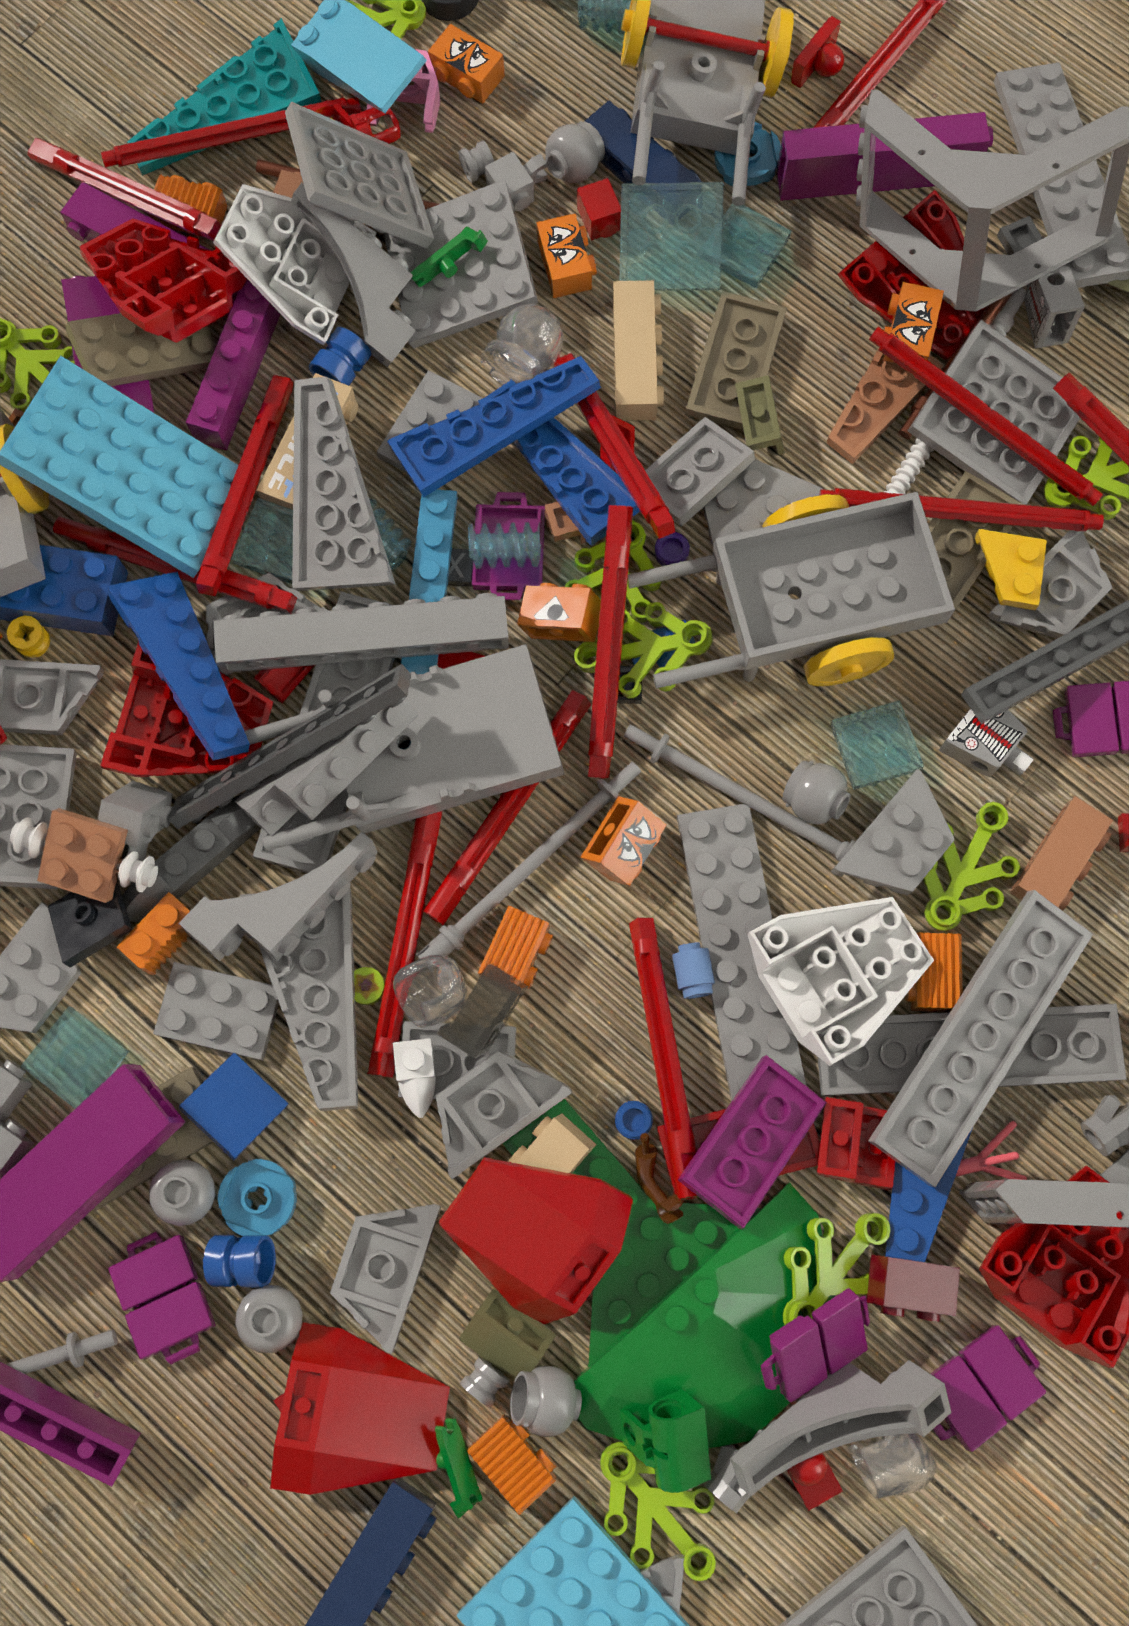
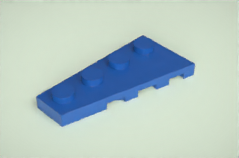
M972 1129L936 1187L928 1186L895 1161L889 1215L890 1236L887 1240L885 1257L919 1262L926 1261Z

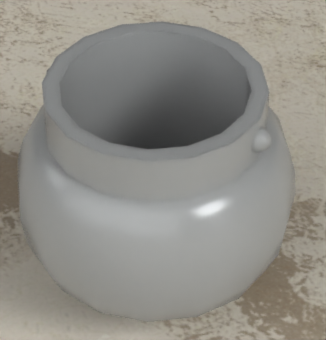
M585 121L558 127L549 136L546 143L545 161L547 168L554 177L569 184L581 183L587 180L597 169L598 163L604 159L605 146L601 135L596 128Z
M802 761L791 774L785 786L782 799L786 803V807L791 806L794 814L801 820L810 824H824L832 818L837 820L842 816L849 804L851 794L846 792L847 781L840 770L828 764H814L813 761Z
M187 1159L172 1161L160 1168L153 1177L149 1188V1203L154 1213L165 1223L175 1226L191 1225L204 1218L212 1208L216 1196L215 1182L210 1172L200 1163Z
M265 1285L263 1288L253 1289L242 1299L236 1311L235 1325L239 1338L247 1347L258 1353L273 1354L287 1348L296 1339L302 1327L303 1313L298 1299L291 1291L279 1285Z
M540 1366L531 1372L521 1371L517 1374L510 1398L511 1418L516 1426H524L528 1431L538 1436L554 1437L565 1432L572 1421L578 1419L582 1405L581 1391L575 1388V1383L567 1372L554 1366Z

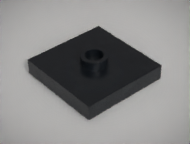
M118 880L116 881L113 898L107 903L70 892L48 905L61 960L69 968L132 931Z

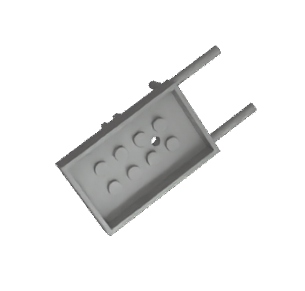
M524 644L445 669L437 665L429 667L430 671L424 674L411 672L408 695L405 699L419 715L346 787L349 797L346 805L350 810L275 833L273 836H264L263 844L266 851L356 825L364 834L564 775L565 772L527 645ZM322 690L318 695L319 700L323 704L320 708L247 730L245 734L250 745L281 736L340 700L329 690ZM404 741H411L407 749L400 748Z

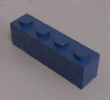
M609 100L585 120V122L590 123L596 128L604 142L605 155L600 163L672 227L700 203L703 182H701L699 176L693 170H688L684 167L672 151L664 149L653 137L650 138L646 182L643 185H636L632 182L637 134L631 133L632 120L624 109L616 107Z
M401 1478L394 1479L305 1626H367L364 1623L372 1610L380 1614L393 1592L387 1587L393 1575L397 1573L402 1577L415 1556L409 1550L417 1536L424 1540L435 1523L437 1517L431 1514L436 1502Z

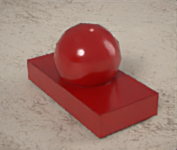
M833 16L829 17L796 57L791 75L792 84L801 88L814 71L824 77L835 76L841 71L844 65V53L836 44L841 24L840 20Z
M823 1452L786 1470L808 1511L843 1492Z

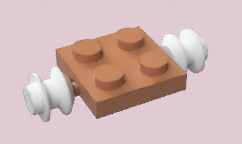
M61 808L52 810L49 827L45 822H41L37 827H34L33 820L26 817L14 825L10 834V842L13 844V850L16 853H22L26 848H28L31 858H37L43 853L37 881L104 903L111 901L113 898L117 876H119L122 887H127L131 882L136 883V890L143 892L147 887L153 886L158 875V866H155V860L152 856H148L144 861H140L138 852L133 851L122 859L127 829Z

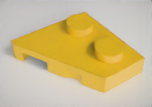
M979 529L975 540L977 545H981L987 560L985 567L989 577L995 583L994 590L999 604L1036 610L1040 602L1047 540Z

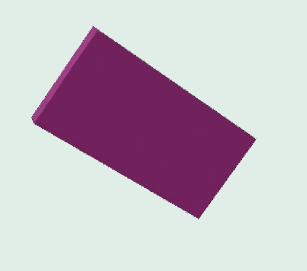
M767 1055L763 1056L678 1181L739 1229L744 1228L827 1102Z

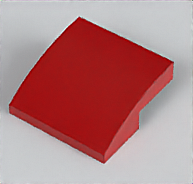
M826 1097L825 1102L827 1103L824 1106L816 1174L863 1186L891 1190L894 1181L895 1160L868 1141L888 1110L865 1107L864 1103Z

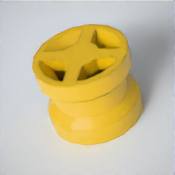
M24 615L14 619L8 626L7 639L21 655L27 658H36L48 650L51 642L50 635L37 619Z

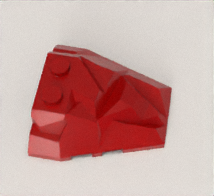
M134 218L79 246L80 254L102 284L119 312L143 330L157 336L161 335L176 343L229 313L233 306L232 294L242 289L247 280L217 246L215 250L211 251L201 248L199 239L191 236L187 238V243L171 238L170 230Z
M138 640L131 663L133 676L116 732H110L100 764L102 769L134 777L219 773L262 747L263 741L249 745V752L213 761L189 724L188 717L180 710L173 699L171 689L165 680H161L156 672L155 664L149 655L143 652ZM220 672L244 731L267 725L274 702L237 678L231 679Z

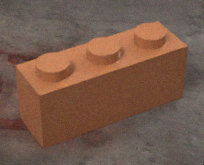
M1074 796L1064 805L1009 893L1022 901L1027 891L1036 890L1063 911L1074 896V893L1069 891L1076 880L1081 882L1090 871L1093 863L1088 860L1094 850L1100 852L1110 839L1111 833L1107 832L1113 819Z

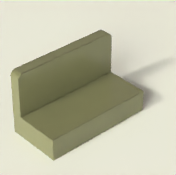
M769 375L735 383L747 446L752 450L776 445L778 455L785 454Z
M493 1288L459 1339L514 1381L519 1372H531L534 1370L556 1337V1334L537 1320L514 1309Z

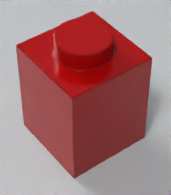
M608 178L577 188V209L591 241L600 237L608 238L622 230V209Z

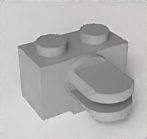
M131 781L101 800L98 820L128 830L122 859L131 852L136 851L139 854V860H145L148 843L152 841L156 833L168 827L171 823L168 818L174 808L171 806L173 793Z

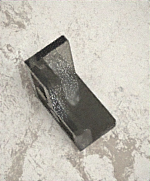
M488 964L455 1020L441 1026L437 1035L476 1059L491 1049L528 988V985L496 965Z

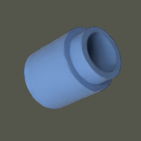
M699 942L678 946L679 952L673 954L672 958L678 990L683 992L684 999L712 995V985L715 984L709 949L701 948Z

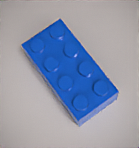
M40 545L46 579L0 597V620L12 622L20 616H32L45 627L113 637L119 612L108 596V586L126 582L128 571L118 556Z

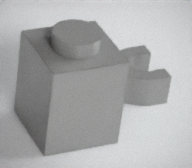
M513 151L485 166L486 185L488 186L505 179L509 186L515 211H522L530 203L534 202V183H540L548 179L547 173L544 170L547 168V163L542 155L538 154L532 157L525 165H522Z

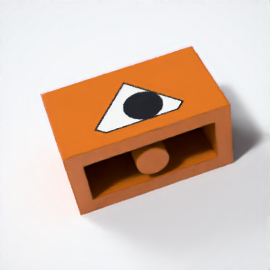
M541 583L540 586H526L517 625L531 639L595 642L599 625L601 599L593 592L591 587L584 584H573L572 587H559L552 583Z

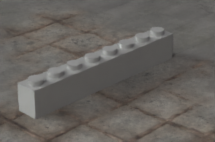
M482 593L474 599L462 600L458 596H446L438 602L427 603L422 599H411L405 601L403 605L391 606L386 602H375L369 604L368 608L356 609L349 605H339L333 607L332 611L321 612L313 608H303L297 610L296 614L286 615L276 611L261 613L260 617L245 618V616L239 614L225 616L223 620L213 621L216 664L222 673L509 648L505 596H497L494 593Z

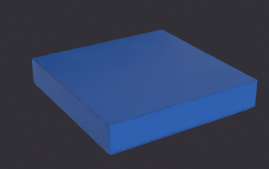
M233 1053L179 1105V1110L234 1161L287 1108L289 1103L236 1053Z

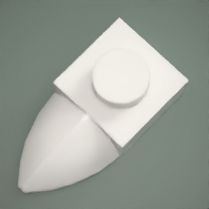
M432 1039L393 1043L396 1080L399 1084L400 1092L410 1110L418 1118H423L433 1100L436 1084Z

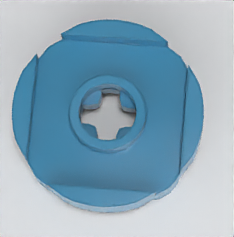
M757 122L754 123V134L750 142V154L756 155L749 158L747 186L768 182L774 178L781 148L777 135L773 131L769 134L766 130L762 129V124ZM715 151L714 160L717 170L723 175L724 182L733 186L736 155Z
M264 1159L250 1160L233 1168L224 1177L218 1192V1205L222 1216L226 1220V1224L232 1231L241 1236H268L276 1234L289 1222L297 1203L294 1179L282 1166ZM259 1187L265 1190L264 1196L267 1197V1203L259 1205L258 1209L255 1210L251 1208L253 1201L248 1199V1194L250 1192H257Z

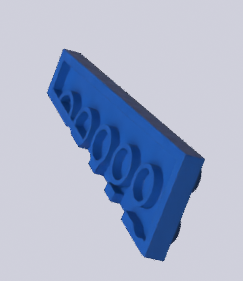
M582 356L540 373L533 379L524 380L511 386L507 393L492 399L490 396L478 400L479 405L461 413L459 409L446 414L447 419L431 426L425 423L395 436L387 442L424 498L601 388L600 382Z
M511 379L488 396L492 399L507 393L510 387L517 383ZM553 417L514 441L522 455L591 546L606 536L609 505L631 506L634 508L633 516L640 512L619 475L556 418Z
M178 572L109 585L108 596L127 627H131L139 639V645L143 652L148 654L155 664L156 672L161 680H165L171 689L173 699L180 710L188 717L189 724L212 760L249 752L250 743Z

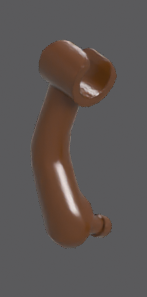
M642 1133L640 1136L642 1144L635 1149L638 1184L656 1205L657 1213L661 1220L666 1224H670L684 1216L683 1211L679 1209L683 1202L682 1200L678 1201L677 1194L667 1197L657 1186L654 1179V1170L658 1150L654 1145L649 1144V1135Z

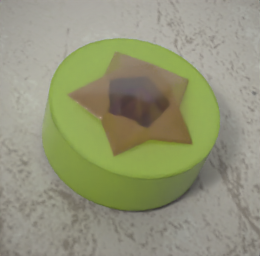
M362 967L354 971L355 1002L361 1005H373L383 997L385 981L377 970L371 967Z

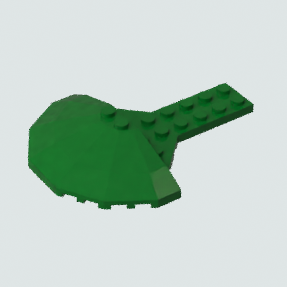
M563 1099L502 1144L511 1155L522 1145L528 1149L537 1138L532 1133L541 1121L547 1116L553 1119L563 1114L596 1144L572 1174L602 1179L633 1199L621 1252L593 1289L588 1367L573 1380L575 1388L581 1391L582 1396L581 1411L578 1419L588 1430L623 1441L620 1410L627 1409L640 1422L646 1425L649 1423L648 1409L652 1402L683 1389L705 1408L708 1449L750 1441L758 1430H762L790 1403L781 1393L779 1384L776 1385L777 1389L775 1390L765 1387L760 1365L773 1354L769 1336L785 1326L783 1311L786 1304L793 1298L792 1270L788 1269L784 1263V1254L788 1248L804 1247L810 1252L811 1264L807 1268L809 1293L817 1284L815 1241L811 1240L808 1236L807 1225L810 1220L819 1218V1215L792 1184L788 1182L761 1208L755 1210L746 1226L742 1229L736 1227L710 1205L683 1203L679 1209L683 1211L684 1216L673 1223L666 1224L659 1217L656 1205L640 1188L639 1184L569 1103ZM819 1224L817 1227V1232L821 1237L822 1230L821 1225ZM798 1252L794 1256V1262L797 1266L801 1262V1256ZM830 1295L824 1304L833 1299L835 1295ZM800 1310L798 1316L804 1317L803 1312ZM774 1363V1364L772 1365V1370H773L774 1377H776V1376H777V1372H776V1367H775V1363ZM628 1424V1429L631 1433V1436L633 1440L636 1442L635 1434L631 1426Z

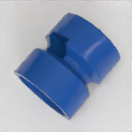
M336 327L326 341V349H320L308 367L313 376L317 373L349 386L356 377L354 371H361L372 353L367 344L355 333L343 327Z
M214 1235L208 1241L203 1257L204 1276L207 1283L212 1287L240 1285L247 1288H263V1286L271 1282L276 1264L274 1243L267 1235H246L242 1238H237L234 1235Z

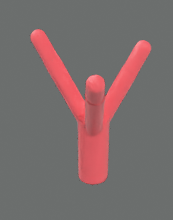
M1011 1121L977 1156L962 1159L956 1177L983 1171L1007 1179L1027 1180L1025 1175L991 1166L1017 1160L1019 1158L1018 1152L988 1157L1016 1128L1017 1123Z

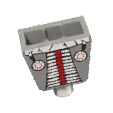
M1063 265L1029 283L1024 302L1035 349L1068 343L1085 308L1069 266Z
M970 709L939 748V751L988 777H992L1002 764L1021 776L1034 760L1017 747L1028 731L1009 710L981 724Z

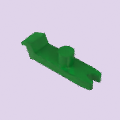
M466 226L461 233L418 265L411 272L413 275L411 278L420 288L441 272L447 278L454 276L458 271V267L454 262L470 249L481 253L488 242L487 238L481 230L477 232Z
M446 1418L447 1429L444 1426L435 1427L436 1438L440 1448L436 1463L440 1469L447 1470L455 1500L450 1503V1506L457 1518H460L467 1511L471 1510L476 1503L482 1501L483 1497L476 1481L460 1427L456 1419Z

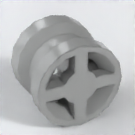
M483 140L477 142L475 148L470 150L463 148L458 151L460 163L470 183L478 181L479 176L485 174V166L494 162L491 151Z
M479 1356L474 1363L475 1370L471 1375L465 1376L460 1385L482 1404L491 1408L496 1401L495 1394L500 1388H505L510 1380L499 1369Z

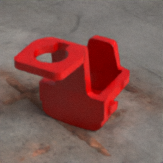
M323 103L310 109L319 114L333 115V120L388 144L394 143L401 138L400 125L391 108L386 113H383L373 107L350 116L338 104ZM383 117L389 129L373 134L370 125L371 121Z

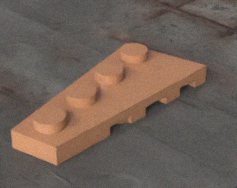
M878 350L827 439V444L851 464L927 388L925 384L897 363L884 361V354ZM929 355L928 361L942 370L944 366Z

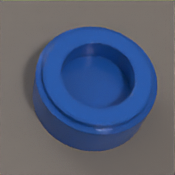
M639 1101L624 1103L619 1107L615 1115L617 1131L623 1137L630 1140L640 1139L642 1133L648 1134L653 1124V1116L650 1109Z

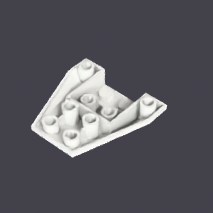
M242 184L213 243L292 327L324 345L338 317L336 311L350 283L338 257L314 224L291 203L292 198ZM354 221V226L363 234L369 232L373 236L376 235L377 232L361 222Z
M893 897L784 914L748 933L761 982L797 1040L829 1066L862 1048L934 961Z

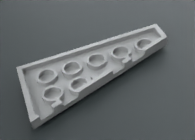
M328 377L295 380L292 589L309 591L396 585L333 381Z
M349 888L348 892L340 900L336 901L334 899L325 909L326 913L318 925L313 928L309 927L299 937L300 942L298 946L288 956L283 955L276 961L259 946L281 1010L290 1029L292 1040L301 1059L314 1100L320 1111L358 1108L351 888ZM242 894L240 895V897L249 896L253 894Z

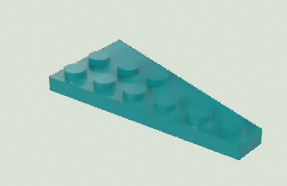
M281 18L273 24V31L264 38L258 36L251 42L252 47L240 57L233 56L196 86L198 91L186 100L182 97L173 104L175 107L173 111L163 119L156 118L128 140L127 143L287 110L291 102L300 106H306L322 101L303 59L291 46L293 40ZM208 148L137 163L143 176Z

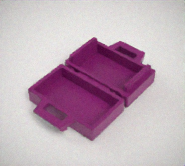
M497 492L493 505H476L472 575L473 590H490L491 593L497 596H505V600H521L526 586H540L543 583L544 506L527 505L525 493ZM500 501L521 502V505H500ZM496 591H517V593H498Z
M1129 681L1115 682L1112 689L1110 682L1067 686L1064 691L1066 706L1058 707L1052 711L1055 738L1071 741L1072 756L1074 758L1115 755L1118 751L1121 754H1129ZM1067 713L1070 733H1064L1061 714Z
M156 1231L128 1244V1258L110 1266L108 1270L122 1310L129 1312L125 1315V1319L139 1358L146 1360L162 1352L166 1361L172 1365L199 1352L198 1334L215 1327L216 1324L201 1283L192 1282L198 1279V1275L184 1237L177 1235L163 1241ZM155 1240V1246L138 1254L135 1253V1249ZM191 1339L193 1345L171 1354V1347Z
M847 1288L813 1311V1319L808 1315L806 1317L800 1315L771 1334L769 1337L773 1354L760 1365L765 1387L775 1390L777 1389L776 1385L779 1384L781 1393L789 1402H793L827 1379V1371L830 1374H834L866 1352L868 1347L864 1325L869 1326L870 1317L865 1295L859 1297L850 1288ZM774 1363H775L776 1372H777V1376H776V1377H774L773 1370H772V1365H773Z
M999 1325L991 1326L960 1350V1356L954 1355L931 1373L932 1376L945 1384L951 1413L945 1418L950 1428L945 1431L939 1423L933 1431L940 1441L956 1435L966 1451L970 1452L975 1451L1007 1425L1006 1420L1015 1419L1046 1394V1390L1033 1373L1040 1366L1039 1360L1021 1335L1009 1340ZM1016 1344L1020 1347L1022 1352L1030 1361L1031 1364L1029 1366L1026 1364L1024 1359L1021 1357L1019 1352L1014 1347Z

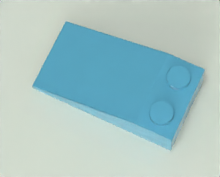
M324 0L320 4L318 11L308 24L300 29L298 36L291 44L313 72L383 113L387 112L427 61L422 54L346 0Z

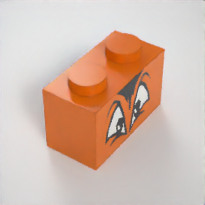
M452 24L448 25L428 50L437 80L450 84L457 88L465 97L473 98L482 104L505 77L503 54Z
M576 214L536 222L537 243L553 298L592 290V276L597 274L593 254L587 255L585 249L588 246L587 232L585 226H579Z
M903 282L899 294H892L888 309V315H893L891 327L885 326L884 331L888 334L893 333L897 338L918 352L921 357L928 360L944 290ZM884 355V361L894 362Z
M618 796L580 858L608 880L630 886L633 880L640 874L642 865L651 850L659 843L660 836L667 824L638 800Z

